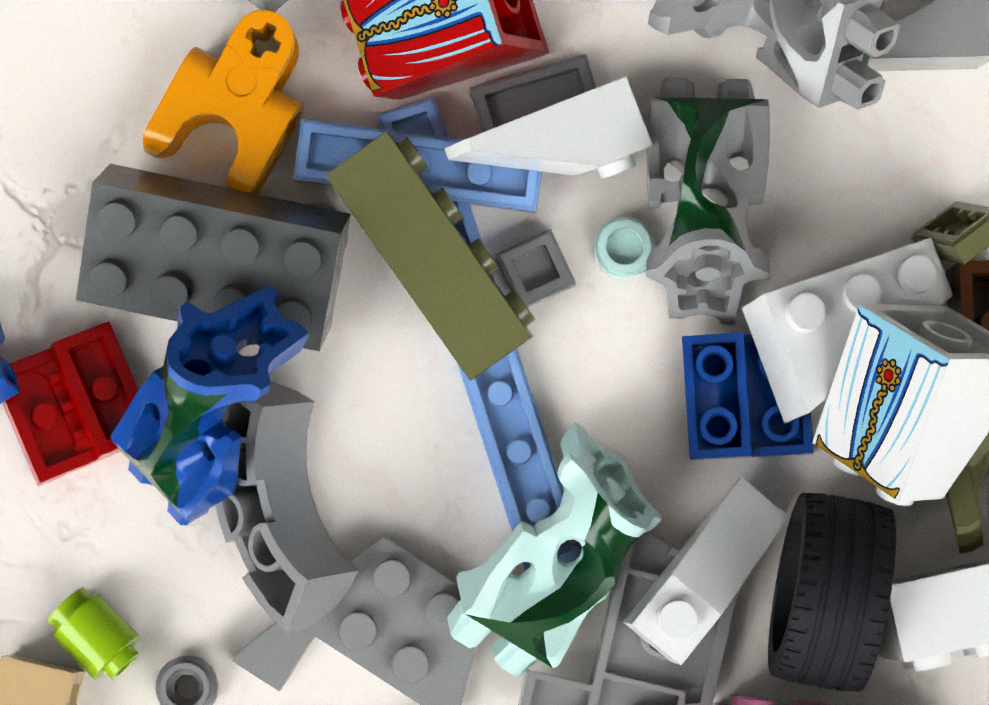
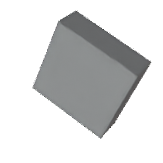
M551 229L495 254L511 291L515 289L528 308L576 286L575 279Z

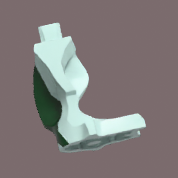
M576 422L569 427L560 441L564 459L559 465L557 475L565 488L561 504L556 512L549 518L538 521L535 526L520 521L501 547L485 563L472 570L459 572L456 576L461 600L447 617L451 636L468 648H475L491 631L498 634L500 637L491 645L494 660L501 668L516 677L521 675L537 660L542 661L553 669L560 665L581 622L597 603L608 597L610 590L616 585L618 572L630 546L642 534L653 529L662 520L660 513L642 496L626 460L615 452L602 448ZM574 539L580 542L582 546L581 554L575 561L565 563L557 559L559 547L566 540ZM522 562L531 563L530 568L521 576L510 575V572L516 565Z

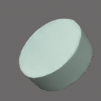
M617 217L609 220L599 229L593 245V254L599 268L608 276L620 280L632 279L641 275L646 270V260L651 250L655 248V241L649 228L640 220L632 217Z

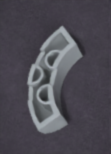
M270 381V388L267 394L253 402L240 401L229 404L224 412L222 419L225 427L230 431L235 430L241 436L238 480L234 494L216 504V510L225 542L235 541L241 558L249 572L242 577L246 586L267 614L289 634L315 625L333 611L349 591L359 570L344 557L329 537L312 497L307 470L306 447L310 416L315 401L296 390Z

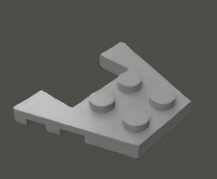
M649 532L642 534L630 546L618 572L616 585L611 590L590 682H579L527 669L518 705H713L738 592L721 617L684 663L679 665L670 662L623 623L624 619L679 553V550L669 546ZM574 539L564 542L565 544L582 548L580 542Z
M382 536L350 562L359 571L349 591L333 611L315 625L289 634L275 622L240 650L232 660L277 691H281L316 637L420 705H461L475 648H468L455 640L450 634L447 617L461 600L458 584L388 538Z

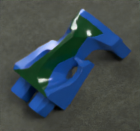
M271 284L213 313L202 312L190 302L181 305L177 317V330L168 340L164 365L153 371L137 391L128 409L110 436L112 443L130 460L128 470L141 484L153 485L168 500L167 512L180 525H188L208 513L209 508L233 495L238 480L241 436L235 430L230 431L225 427L222 417L227 406L240 401L253 402L267 394L270 388L269 375L300 353L307 341L309 334L307 330L299 323L280 315L275 306L279 292ZM257 344L260 346L258 353L254 356H242L238 353L248 345Z

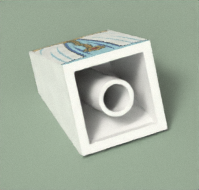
M859 304L812 443L834 457L833 464L837 468L849 474L862 476L877 487L876 493L888 502L910 506L914 501L943 499L989 432V331L946 305Z

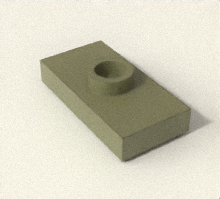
M956 201L914 232V236L911 238L915 243L931 237L939 259L965 265L989 247V207Z

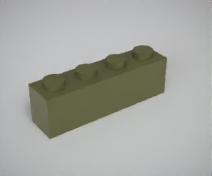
M386 131L325 176L471 381L534 336L527 325L536 319L515 289L504 295L492 278L491 274L499 270L500 267L481 240L478 238L471 244H468L455 224L463 219L464 216L445 189L442 187L435 193H432L419 174L428 165L409 138L406 136L397 143L394 137Z

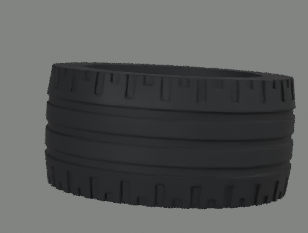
M801 493L799 495L787 527L772 603L768 638V668L772 676L790 682L797 681L799 684L816 685L826 689L835 688L838 691H862L866 687L880 650L892 591L896 556V520L892 509L869 501L865 502L864 500L852 498L846 499L836 495L827 496L824 493Z

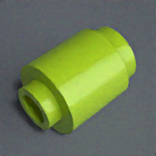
M85 587L79 588L65 599L47 620L56 630L53 635L55 640L94 680L105 673L111 680L115 679L139 655L133 646L140 638V635L99 593L92 596Z

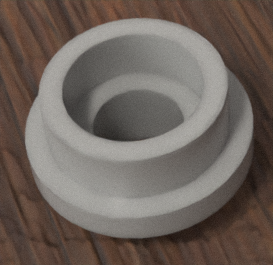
M181 656L169 661L161 669L156 680V695L160 705H213L218 695L219 684L214 669L205 660L195 656ZM183 675H191L198 681V693L191 699L182 697L177 690L178 680Z

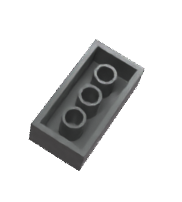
M110 163L92 182L76 300L177 321L179 307L187 302H190L202 312L213 313L271 284L279 292L275 306L280 315L299 323L309 332L303 348L320 352L331 329L351 214Z

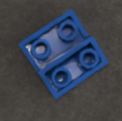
M739 332L682 336L690 460L814 453L811 412L784 424L751 334Z

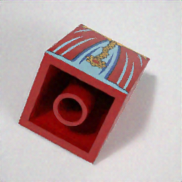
M342 0L340 3L342 18L348 29L354 33L361 57L358 60V68L361 78L372 91L374 97L402 100L529 61L549 53L533 0Z

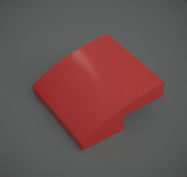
M109 321L53 342L49 349L10 363L16 373L21 391L2 404L38 487L121 452L112 443L110 436L139 389Z

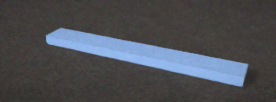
M435 97L377 115L380 127L384 130L448 138ZM456 202V206L464 216L463 219L455 224L468 244H471L478 238L481 240L470 204ZM518 349L471 381L458 365L511 529L513 531L520 521L535 526L538 521L549 518L556 512L561 504L564 490L557 475V468ZM562 543L557 552V559L565 563L575 561L580 556L582 548ZM522 562L525 571L530 568V562Z

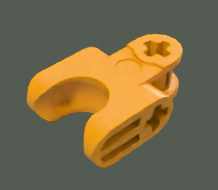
M269 10L254 11L244 16L236 25L220 58L198 47L191 49L180 65L143 134L144 152L155 158L173 156L181 148L191 131L210 122L222 123L235 130L238 139V152L228 172V188L260 194L292 136L304 109V103L281 92L293 69L296 67L299 58V44L288 21L276 12ZM274 35L280 49L276 53L266 50L261 58H259V53L254 43L257 39L267 42Z

